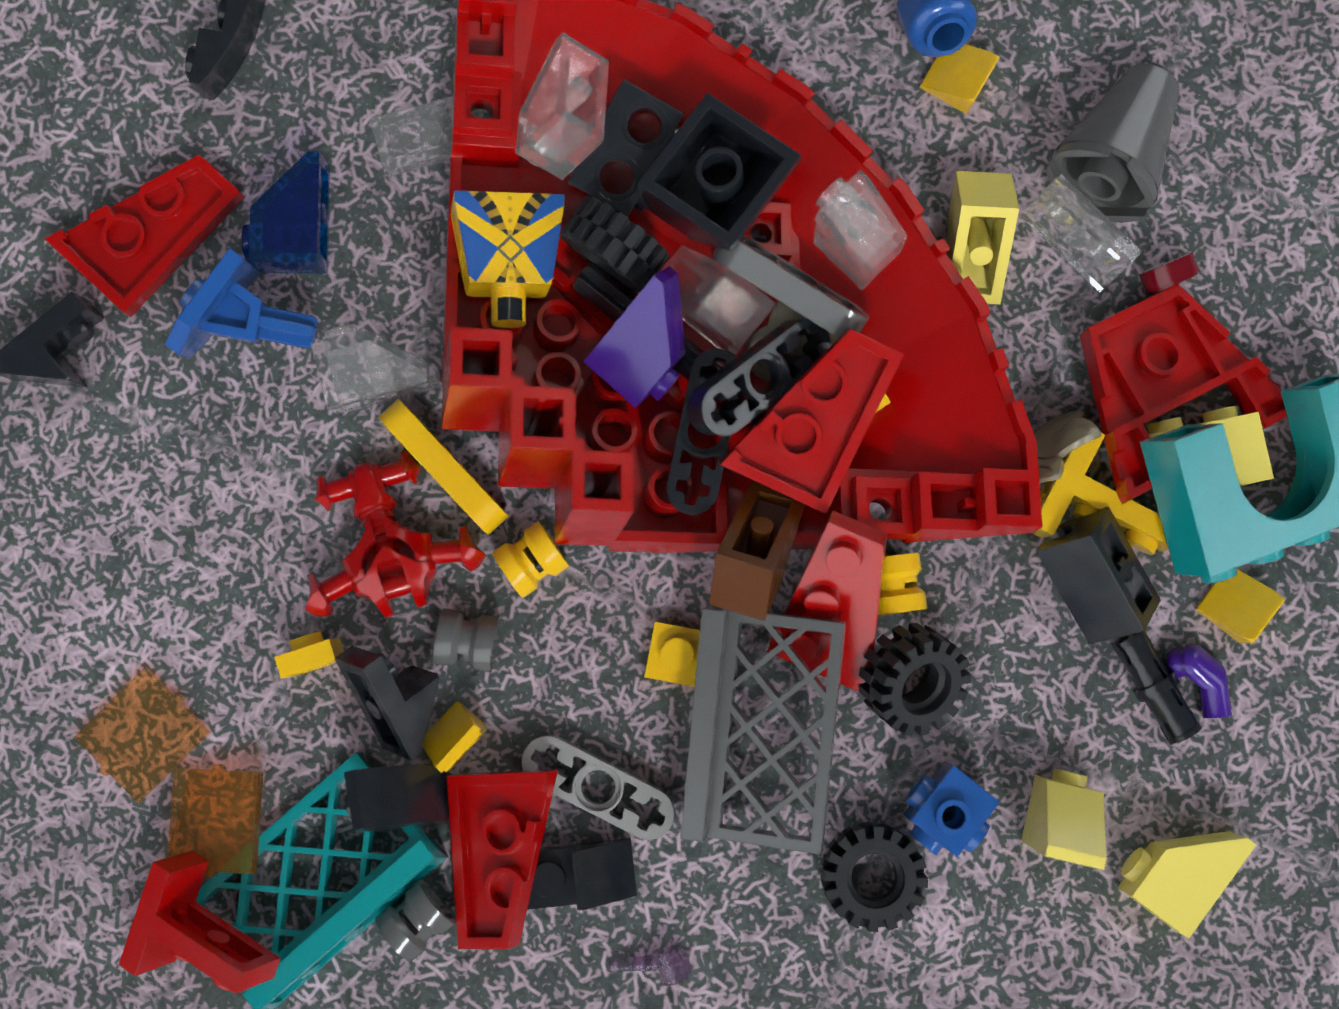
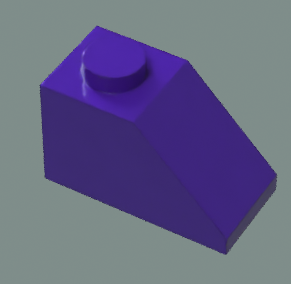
M668 266L655 274L583 361L635 408L650 395L659 401L681 376L673 369L686 354L678 273Z

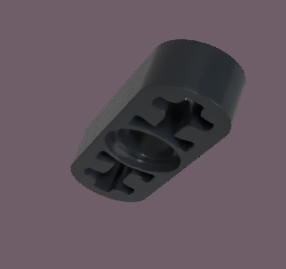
M808 318L783 322L692 392L688 401L687 411L693 427L705 435L728 436L738 432L778 401L831 346L829 332ZM799 335H805L808 342L802 347L804 355H791L786 359L780 355L790 353L801 343ZM758 360L763 361L770 370V383L762 393H758L750 382L751 368ZM735 394L742 399L729 401L720 409L722 419H712L710 413L716 408L714 399H728Z
M710 349L700 354L692 365L667 482V496L670 503L675 509L687 515H697L707 511L715 503L720 489L724 466L720 465L719 461L727 454L731 435L721 436L720 441L709 449H701L694 446L687 434L688 426L691 423L687 408L692 392L707 380L700 377L701 369H711L714 361L725 363V367L736 358L732 353L723 349ZM735 394L728 399H717L716 403L738 400L739 397ZM715 408L710 413L713 419H722L718 408ZM683 451L699 459H717L715 470L703 465L700 481L702 485L709 487L708 497H698L695 505L684 503V493L676 491L677 481H687L692 462L680 463Z

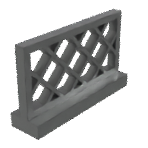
M714 605L702 608L680 839L703 842L706 838H714L821 855L824 847L846 621L769 612L766 620L762 621ZM742 623L764 625L779 645L757 663H754L740 645ZM777 627L798 630L788 638H785ZM807 630L831 633L829 658L812 671L791 643ZM784 650L804 675V678L780 696L759 668ZM740 660L747 668V671L737 678L738 661ZM828 667L825 688L817 678V675ZM752 675L773 702L749 720L735 703V691L739 684ZM809 682L823 699L824 711L823 716L806 728L785 700ZM775 708H778L798 735L775 753L754 725ZM734 716L741 725V728L731 735ZM822 725L819 745L811 733ZM746 732L767 760L744 777L730 760L729 753L730 744ZM804 740L819 760L817 773L800 785L780 760V757ZM770 765L775 768L793 791L771 809L766 806L749 784L752 779ZM728 773L736 784L726 791ZM816 783L815 800L813 801L806 793V790ZM738 790L744 793L761 815L748 827L723 824L725 801ZM798 798L813 817L811 837L788 834L774 815ZM766 822L773 831L759 830L757 828Z

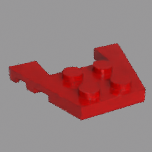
M1179 284L1088 327L1079 335L1102 432L1105 434L1104 441L1117 495L1122 504L1152 489L1140 445L1141 441L1150 438L1144 428V425L1223 384L1227 385L1244 415L1259 412L1263 430L1287 417L1281 395L1282 390L1267 376L1271 370L1257 357L1249 360L1227 339L1230 332Z

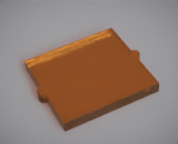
M144 667L74 738L102 766L100 769L102 775H111L137 803H141L211 731L183 704L185 698L182 694L174 695L148 667Z
M215 764L211 769L174 768L167 858L194 851L209 861L205 873L206 877L217 876L219 872L256 874L264 772L227 770L223 764Z

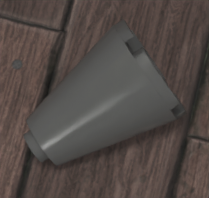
M1156 63L1137 64L1130 67L1054 150L1046 173L1052 188L1064 201L1074 207L1076 196L1096 206L1090 213V216L1118 223L1138 221L1145 217L1149 208H1152L1158 198L1179 95V84L1166 67Z

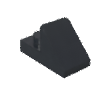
M70 292L0 349V376L16 381L88 387L61 353L66 349L68 351L76 350L90 341L95 334L93 327L103 320L104 317L90 301L74 292Z
M353 645L335 657L334 660L380 745L387 751L413 761L422 751L439 686L438 674L416 666L407 667L398 674L392 662L382 653H373Z
M631 838L541 848L527 910L576 904L577 910L580 911L637 896Z

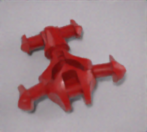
M400 451L401 460L381 466L379 463H359L354 467V470L348 472V476L327 482L324 475L316 479L317 491L315 501L329 511L334 503L354 497V517L362 521V527L365 528V531L362 532V538L357 542L356 548L351 550L350 554L342 559L341 563L344 570L321 582L312 573L307 575L309 582V596L305 607L307 612L315 616L328 617L334 610L330 602L354 590L358 597L374 602L383 616L388 618L395 615L391 599L412 593L418 608L428 604L429 586L437 573L436 564L462 562V566L470 572L480 567L486 554L476 546L470 537L467 525L459 528V539L432 542V534L420 533L416 530L412 531L409 527H403L400 522L394 521L396 517L393 512L397 503L393 496L389 495L387 487L405 481L417 484L418 475L422 469L409 451Z

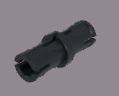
M1146 630L1126 635L1111 645L1137 687L1134 690L1135 696L1139 702L1146 703L1169 745H1174L1176 742L1180 743L1194 736L1202 729L1201 724L1188 707L1177 686L1180 682L1178 676L1174 671H1168L1153 647L1154 645L1148 637Z

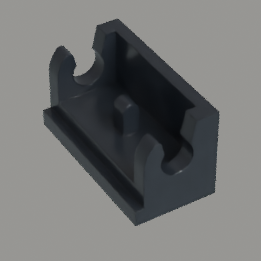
M1110 507L1099 509L1096 513L1072 519L1059 525L1056 529L1059 537L1041 543L1036 552L1088 643L1093 644L1145 631L1161 599Z

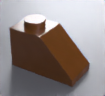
M751 481L716 553L709 600L710 605L762 621L766 620L782 583L805 504L763 484Z

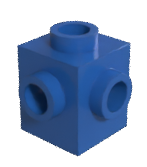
M944 761L932 778L924 774L912 786L905 797V802L910 806L903 815L915 824L909 834L934 855H937L944 847L955 857H958L963 849L971 852L981 843L990 828L986 820L1000 802L957 767ZM952 806L951 816L946 820H942L944 810Z

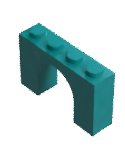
M1339 374L1324 375L1281 391L1296 450V473L1286 498L1277 508L1266 515L1258 512L1248 502L1241 490L1223 423L1185 425L1140 442L1175 574L1200 576L1203 583L1220 582L1236 576V567L1246 563L1263 564L1284 557V548L1294 544L1297 546L1313 545L1324 542L1331 537L1329 531L1339 527Z

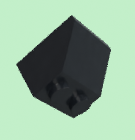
M707 93L637 185L644 203L647 204L646 209L691 240L732 251L801 162L802 155Z

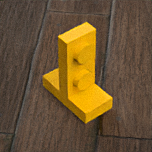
M1101 433V437L1069 452L1062 458L1064 462L1062 477L1045 482L1040 492L1043 527L1034 532V535L1040 538L1053 536L1069 504L1075 506L1072 514L1077 518L1096 513L1099 509L1109 506L1122 531L1125 532L1131 547L1149 555H1154L1156 549L1159 551L1169 550L1158 513L1133 500L1122 504L1116 491L1085 475L1105 434Z

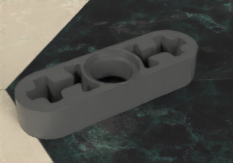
M745 235L732 251L716 247L712 254L720 264L837 337H840L848 328L861 333L870 318L863 309Z

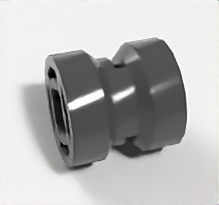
M443 608L435 636L434 664L453 666L460 659H463V662L469 663L473 670L492 672L497 654L501 618L482 614L477 619L470 618L468 621L462 611Z
M419 879L406 891L403 902L398 906L389 905L375 918V922L389 945L401 957L412 962L426 949L427 940L434 934H444L456 923V917L452 909L432 885L423 879Z

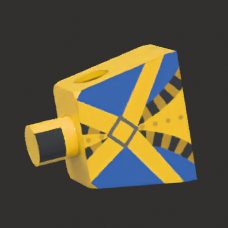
M454 191L451 205V220L465 293L471 297H491V321L493 326L516 328L526 325V298L546 297L553 279L565 203L564 194Z

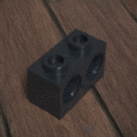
M623 79L571 175L568 184L591 197L599 199L602 203H607L614 210L623 213L627 217L633 207L643 212L647 204L643 201L637 183L680 129L678 125L684 114ZM647 111L658 119L660 132L656 140L650 143H640L630 136L627 124L629 118L636 112ZM620 161L630 168L633 181L627 192L611 194L601 185L600 172L609 162Z

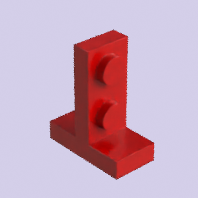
M189 851L152 862L118 965L133 976H138L173 963L177 958L190 963L208 975L217 987L236 994L273 979L281 958L196 902L209 861L198 853Z

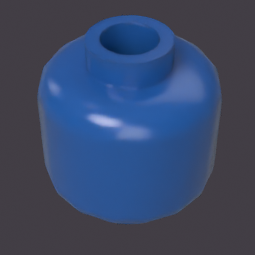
M898 0L897 19L912 48L923 56L941 57L960 50L971 38L977 25V11L971 0Z

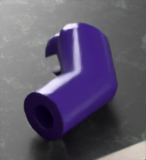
M1187 644L1185 648L1177 647L1171 649L1167 654L1168 671H1174L1178 678L1188 676L1192 682L1198 685L1203 718L1232 716L1227 675L1223 665L1198 645Z

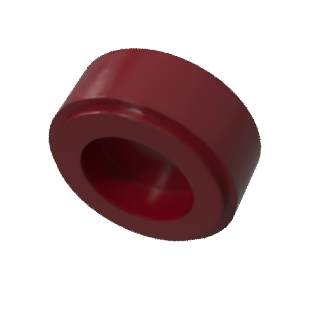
M1190 252L1139 274L1146 293L1152 294L1198 275L1200 269L1193 252Z

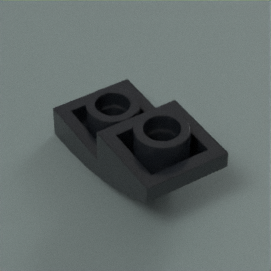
M220 0L217 19L221 31L199 28L196 46H190L186 55L185 72L189 83L204 99L215 100L240 69L255 40L266 0Z
M434 765L386 766L344 772L347 789L345 807L351 818L353 831L386 832L404 826L435 827L450 823L445 771L441 773Z

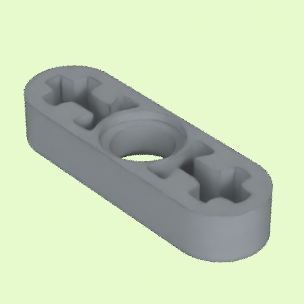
M548 734L537 737L524 750L522 756L523 771L538 770L540 763L533 758L534 752L536 750L545 752L550 745L559 749L557 759L571 768L574 765L575 756L586 761V764L580 768L573 780L572 791L561 786L568 776L559 771L557 772L553 791L554 795L640 839L654 840L660 838L671 828L674 821V804L670 796L661 788L556 735ZM595 770L607 772L615 782L613 796L602 803L589 800L582 789L584 777ZM626 782L637 788L631 793V799L641 804H646L651 797L660 801L658 811L665 816L661 823L652 821L647 828L638 824L640 814L626 805L622 817L611 812L620 802Z

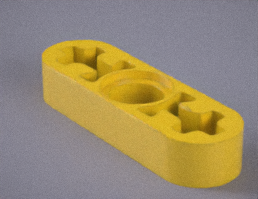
M399 398L378 416L384 426L486 534L490 535L509 517L495 499L461 463H458L453 458L450 451Z

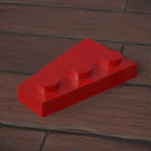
M197 155L140 186L138 193L112 207L105 205L88 214L90 219L66 232L61 229L44 238V240L123 313L132 317L245 196L201 155Z
M848 328L719 461L720 465L826 514L904 354Z
M832 510L783 614L846 621L840 684L859 692L858 684L865 682L858 676L860 666L870 667L871 662L864 658L868 649L875 652L877 645L878 615L882 593L887 533ZM777 627L785 638H788L798 630ZM807 630L791 643L812 671L829 658L831 633ZM773 637L766 651L768 653L779 645ZM784 650L776 655L793 663ZM828 667L819 675L827 678Z
M558 769L459 773L447 776L458 949H511L520 945Z

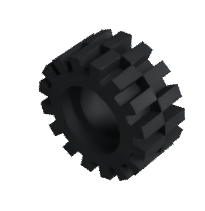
M586 196L560 232L562 240L567 242V245L572 250L578 252L580 257L597 265L624 288L632 290L636 294H639L651 278L660 272L670 258L665 248L660 246L654 237L647 235L642 227L638 224H633L623 213H617L612 206L605 202L602 203L595 197Z
M909 623L907 631L904 627L898 625L891 628L893 639L890 640L882 634L876 640L881 646L877 653L868 649L864 658L871 662L870 667L860 666L858 676L865 682L858 684L859 693L865 697L863 701L867 707L895 731L899 730L902 734L912 736L915 731L922 736L929 734V723L937 730L946 725L942 718L946 712L952 717L958 713L959 709L953 704L956 699L966 700L968 691L962 688L961 684L971 683V673L965 670L970 664L967 657L961 654L963 652L961 649L927 625L922 627L918 623ZM927 664L926 672L921 682L913 690L902 695L904 684L910 674L918 667Z
M870 822L859 823L860 826L848 827L841 831L843 834L837 840L833 838L828 845L830 849L826 856L823 855L821 863L823 867L821 883L834 911L840 918L846 919L849 925L857 929L859 926L866 927L868 932H878L880 927H886L890 931L898 928L896 923L900 920L905 919L908 922L915 915L911 911L916 905L922 906L925 899L922 895L923 887L928 888V877L924 872V868L927 867L924 858L917 850L918 848L899 830H895L883 823H879V825L871 824ZM870 854H879L888 858L895 870V880L891 889L886 894L876 898L865 897L859 894L852 884V870L855 864L862 857Z

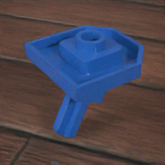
M229 248L207 279L204 281L200 277L197 278L183 294L179 305L184 310L176 319L165 345L187 359H190L201 349L212 335L260 344V340L309 349L313 347L317 337L318 320L312 315L268 307L262 300L246 290L259 272L242 256Z

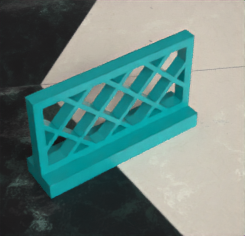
M356 752L200 888L196 902L206 909L208 907L204 903L221 888L240 890L236 924H229L244 934L249 932L273 935L271 952L281 958L274 978L251 987L242 994L253 1009L277 1008L371 926L381 912L389 905H395L405 896L406 891L419 879L427 877L448 858L435 840H430L419 826L401 827L409 839L392 854L373 853L375 832L364 831L362 852L334 849L338 815L349 816L346 809H339L341 784L345 782L344 772L373 768L361 753ZM329 795L327 808L316 807ZM308 813L327 814L323 848L296 846L298 821ZM285 834L284 845L273 844ZM265 850L283 852L279 886L252 884L255 859ZM295 853L322 855L318 889L291 887ZM333 856L361 858L358 884L349 892L329 890ZM372 859L384 860L371 872ZM242 871L241 883L229 882ZM252 891L278 893L274 927L247 925ZM290 894L317 896L315 921L305 930L286 928ZM329 897L341 898L327 910ZM285 936L296 937L284 947Z

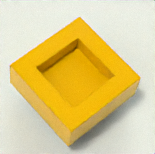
M655 622L644 677L695 687L700 630Z
M321 631L288 641L291 651L274 658L280 677L284 679L335 664L334 658L344 650L340 638L324 640Z

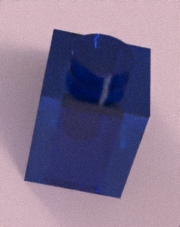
M308 151L250 206V224H244L242 227V251L244 256L249 258V263L261 273L328 274L330 165L319 151Z

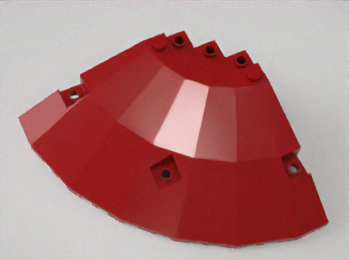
M457 0L453 80V134L449 167L443 324L442 429L499 432V487L555 489L554 544L608 546V551L717 552L751 481H754L724 467L718 497L707 511L697 515H687L672 506L667 496V482L689 381L681 375L659 401L650 395L635 408L583 362L615 322L575 290L574 281L590 262L585 261L579 256L578 252L572 250L567 245L568 243L562 240L561 235H559L553 279L546 297L526 298V325L516 328L493 326L491 321V297H471L465 293L451 220V205L454 191L564 194L565 203L561 232L584 198L589 196L568 184V181L623 79L682 112L684 115L678 127L684 124L704 96L709 93L801 154V162L748 229L745 236L752 239L750 232L759 231L763 233L767 238V243L758 244L847 298L870 316L860 334L904 354L886 391V395L891 403L875 413L827 513L825 514L805 505L792 550L814 549L832 510L887 533L886 539H900L902 543L1034 533L1043 527L1037 441L1022 399L1016 401L1005 373V369L1009 367L1008 360L1003 348L997 350L986 320L991 314L987 302L969 276L964 279L961 277L946 254L950 247L944 238L936 240L921 217L925 210L909 186L900 177L894 181L869 156L873 150L842 119L835 123L812 100L815 93L807 85L781 68L777 74L750 57L752 49L743 43L739 48H736L712 32L714 24L690 8L676 3L673 10L648 0ZM484 109L491 114V117L488 119L476 118L473 116L472 111ZM639 111L634 113L628 120V132L635 141L650 143L657 139L660 125L658 119L652 113ZM609 162L600 172L601 185L611 194H623L632 185V172L623 162ZM633 207L628 220L642 227L647 235L654 237L670 256L660 271L670 266L678 273L684 336L704 352L710 349H723L729 351L737 358L746 351L751 336L757 330L768 326L773 306L779 300L720 264L712 256L716 249L715 246L691 240L646 208L642 212ZM628 290V291L631 292L634 296L637 297L638 294L634 293L632 290H631V291ZM717 361L719 364H721V365L724 367V364H725V363L720 362V361ZM750 371L752 387L758 393H762L767 389L770 381H765ZM715 402L716 408L720 410L722 407ZM772 404L765 411H769L774 404ZM750 422L730 436L727 453L751 429ZM691 423L688 426V438L698 448H712L721 439V436L700 433ZM683 451L680 463L692 462L688 480L677 481L676 491L684 493V503L695 505L698 497H708L709 487L702 485L700 481L703 465L715 470L717 459H699ZM870 503H878L884 508V520L876 519L871 515L869 510Z

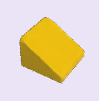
M964 44L960 50L953 54L937 57L919 88L967 114L1000 57L990 51Z
M1236 569V576L1213 583L1195 607V610L1238 643L1251 644L1284 603L1285 598L1273 589Z
M456 701L426 733L423 748L434 766L441 773L447 772L487 731L485 729L487 726L461 702Z

